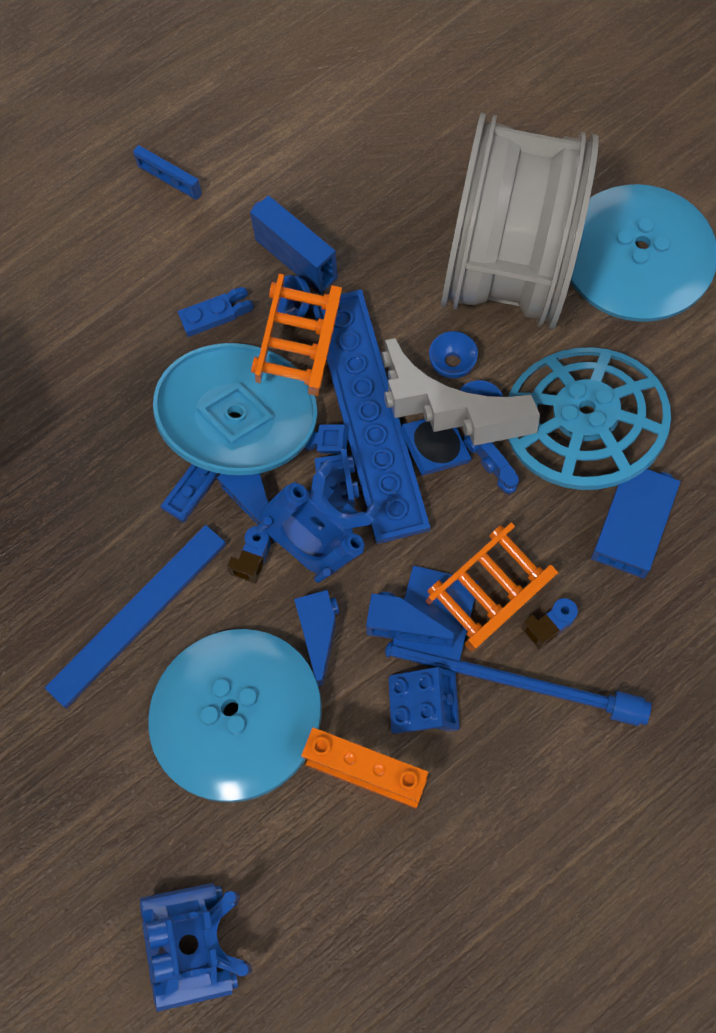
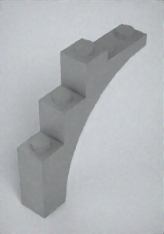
M396 338L385 340V351L381 352L384 368H389L388 391L384 392L386 407L392 408L395 418L423 413L425 421H430L434 432L463 426L466 436H470L473 446L537 433L540 414L531 395L492 397L466 393L445 386L415 367L402 352Z

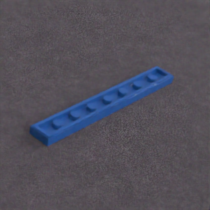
M205 525L56 675L45 689L67 709L226 546V542Z

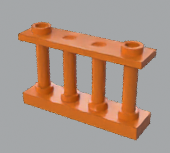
M284 274L278 275L277 283L272 282L269 298H273L260 355L259 357H254L251 373H255L256 383H261L264 372L304 381L305 385H309L308 394L319 395L342 287L331 285L330 294L322 296L284 287ZM281 298L321 306L322 310H326L324 319L319 318L317 321L278 312ZM275 322L316 331V334L320 335L318 344L313 343L311 346L272 337ZM269 347L310 356V359L314 360L313 368H307V371L266 362Z
M512 522L506 528L502 525L498 526L489 535L492 540L447 581L442 583L438 580L427 591L430 594L425 601L428 605L438 599L468 631L466 635L469 639L464 645L471 652L558 574V571L551 564L545 570L540 566L537 568L507 536L515 527ZM498 543L529 575L527 578L531 582L524 589L520 585L517 587L487 554ZM478 561L509 594L507 597L511 601L504 607L500 604L496 605L467 573ZM459 580L488 612L487 616L490 620L482 626L479 622L476 624L446 592L454 582Z
M312 727L301 757L307 759L305 764L307 767L417 809L427 781L428 771Z

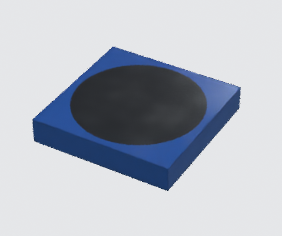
M425 419L403 424L400 428L422 476L467 464L472 459L457 428L434 432L430 421L426 422Z

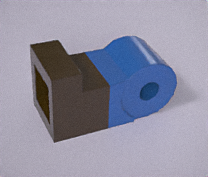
M254 526L245 533L246 544L239 559L231 557L227 568L230 575L256 584L269 553L271 543L266 529L263 532H259L256 526Z
M559 599L555 602L551 611L541 619L537 620L534 615L527 618L523 622L521 629L540 650L573 623L578 613L577 606L570 599Z

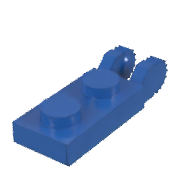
M246 288L233 289L227 295L225 293L179 310L178 314L187 337L233 321L236 317L250 312L254 306L249 300L236 303L233 308L231 304L247 297L248 292Z
M465 435L464 443L470 452L478 454L482 459V466L488 473H494L498 478L497 486L502 489V492L504 494L507 493V495L514 493L519 483L518 474H515L514 469L494 444L490 442L473 446L470 436Z

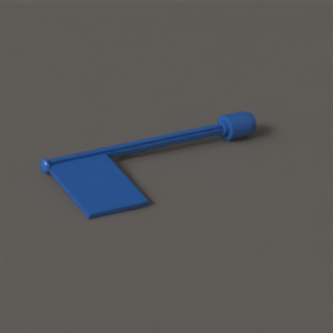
M413 566L404 600L454 633L452 647L393 639L385 648L387 658L391 656L432 667H440L456 673L605 709V712L610 713V720L639 726V724L647 725L652 704L649 701H645L644 697L616 691L614 696L609 695L606 697L461 661L460 657L467 630L438 599L430 605L425 602L430 596L427 592L428 589L438 580L444 583L452 575ZM457 580L446 592L470 617L475 598Z

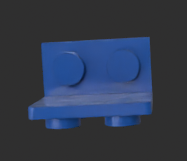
M436 667L389 676L392 733L400 734L434 728L449 732L460 730L456 672Z

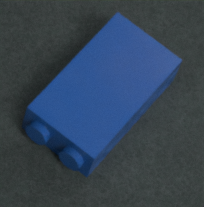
M268 195L252 207L250 216L255 240L297 276L304 279L317 293L321 294L338 278L336 251Z
M646 469L633 479L617 485L591 560L644 579L651 569L681 481L674 479L668 473H657Z

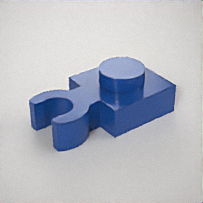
M344 424L319 425V432L313 431L310 441L304 449L311 451L317 447V452L321 454H341V449L347 447L348 427Z

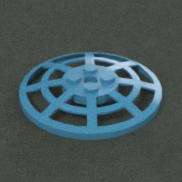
M594 347L573 348L546 356L534 363L519 377L508 397L531 395L536 407L538 404L554 406V418L542 425L539 422L537 433L525 435L521 439H518V437L510 438L508 442L517 458L532 473L550 483L565 488L598 490L627 482L643 473L655 462L668 439L671 410L666 391L660 381L647 367L637 360L609 349ZM573 356H599L597 363L579 362L563 366L558 361ZM611 358L634 367L647 378L634 382L623 371L609 366L608 363ZM547 365L553 371L541 380L533 393L518 392L525 380L540 368ZM580 369H594L590 380L575 381L569 372ZM605 372L621 379L626 385L612 389L603 383L602 379ZM557 377L565 385L557 396L542 394L547 385ZM653 387L657 389L662 403V424L645 418L646 403L641 392L642 390ZM634 394L637 402V415L621 410L619 398ZM584 406H590L594 409V412L584 414L580 409ZM619 421L634 425L630 432L619 442L615 440L611 433ZM559 428L565 435L571 437L569 447L560 445L547 434ZM642 428L657 434L658 437L649 451L637 462L629 465L622 451L636 440ZM602 439L606 446L604 449L595 451H580L582 441ZM540 440L548 449L565 457L562 472L552 470L539 463L526 451V448ZM612 456L619 471L601 476H573L577 460L593 461Z

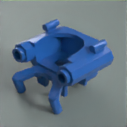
M326 460L313 476L311 491H306L303 485L295 482L287 485L261 509L259 515L260 523L256 526L259 532H263L266 529L269 536L308 570L316 573L317 575H315L314 580L317 583L335 574L363 553L365 545L363 539L359 535L354 534L352 528L369 525L381 509L378 503L373 502L366 512L358 513L348 503L344 505L341 511L336 510L327 500L334 492L326 484V477L334 467L333 463L329 460Z
M214 883L140 898L142 925L156 1012L231 995L232 989L238 988L236 974L238 976H245L252 973V966L249 962L247 963V961L226 955L222 951L217 939V928L220 919L240 901L237 891L226 892L223 896L221 886L215 887ZM185 935H192L198 941V948L191 955H185L179 949L180 939Z

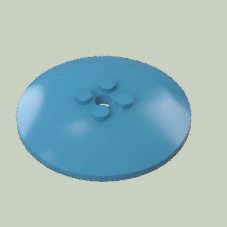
M631 184L612 187L592 196L589 200L583 233L570 282L588 303L611 316L639 322L667 319L686 311L707 291L716 272V239L712 228L702 213L683 197L666 189L650 185ZM638 241L645 242L648 248H638L635 243Z
M222 343L193 350L177 359L165 370L155 388L153 414L157 429L163 440L177 455L187 462L220 474L253 475L267 472L286 464L305 448L316 424L317 404L315 395L308 394L309 385H305L304 381L264 372L261 383H256L255 373H251L253 359L254 357H259L261 348L246 344ZM268 350L266 362L296 368L285 358ZM233 412L239 413L242 416L239 418H232L228 414Z
M234 629L222 631L202 638L190 645L171 662L162 674L153 693L149 709L148 727L150 742L163 770L174 782L191 794L217 802H240L258 798L288 781L306 761L301 755L312 727L320 729L322 715L321 695L316 678L308 663L295 648L284 640L257 630ZM229 703H237L238 711L236 714L225 716V707Z

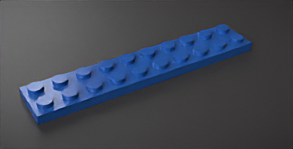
M362 289L341 294L326 361L343 423L348 427L347 438L366 508L368 509L373 502L378 503L381 507L377 516L371 522L376 544L430 531V524L406 441L400 431L399 417L395 418L392 408L386 407L384 392L388 391V379ZM312 305L315 320L318 321L319 318L324 319L326 310H322L321 306Z

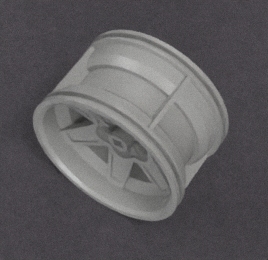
M481 112L459 208L441 307L446 308L448 302H453V310H457L458 303L477 305L490 300L520 306L524 317L536 319V326L541 327L544 321H546V327L554 329L567 295L583 233L595 174L599 137L596 134H591L588 140H586V133L580 132L577 138L564 136L560 139L518 131L512 127L496 123L497 115H493L492 122L485 121L486 113Z

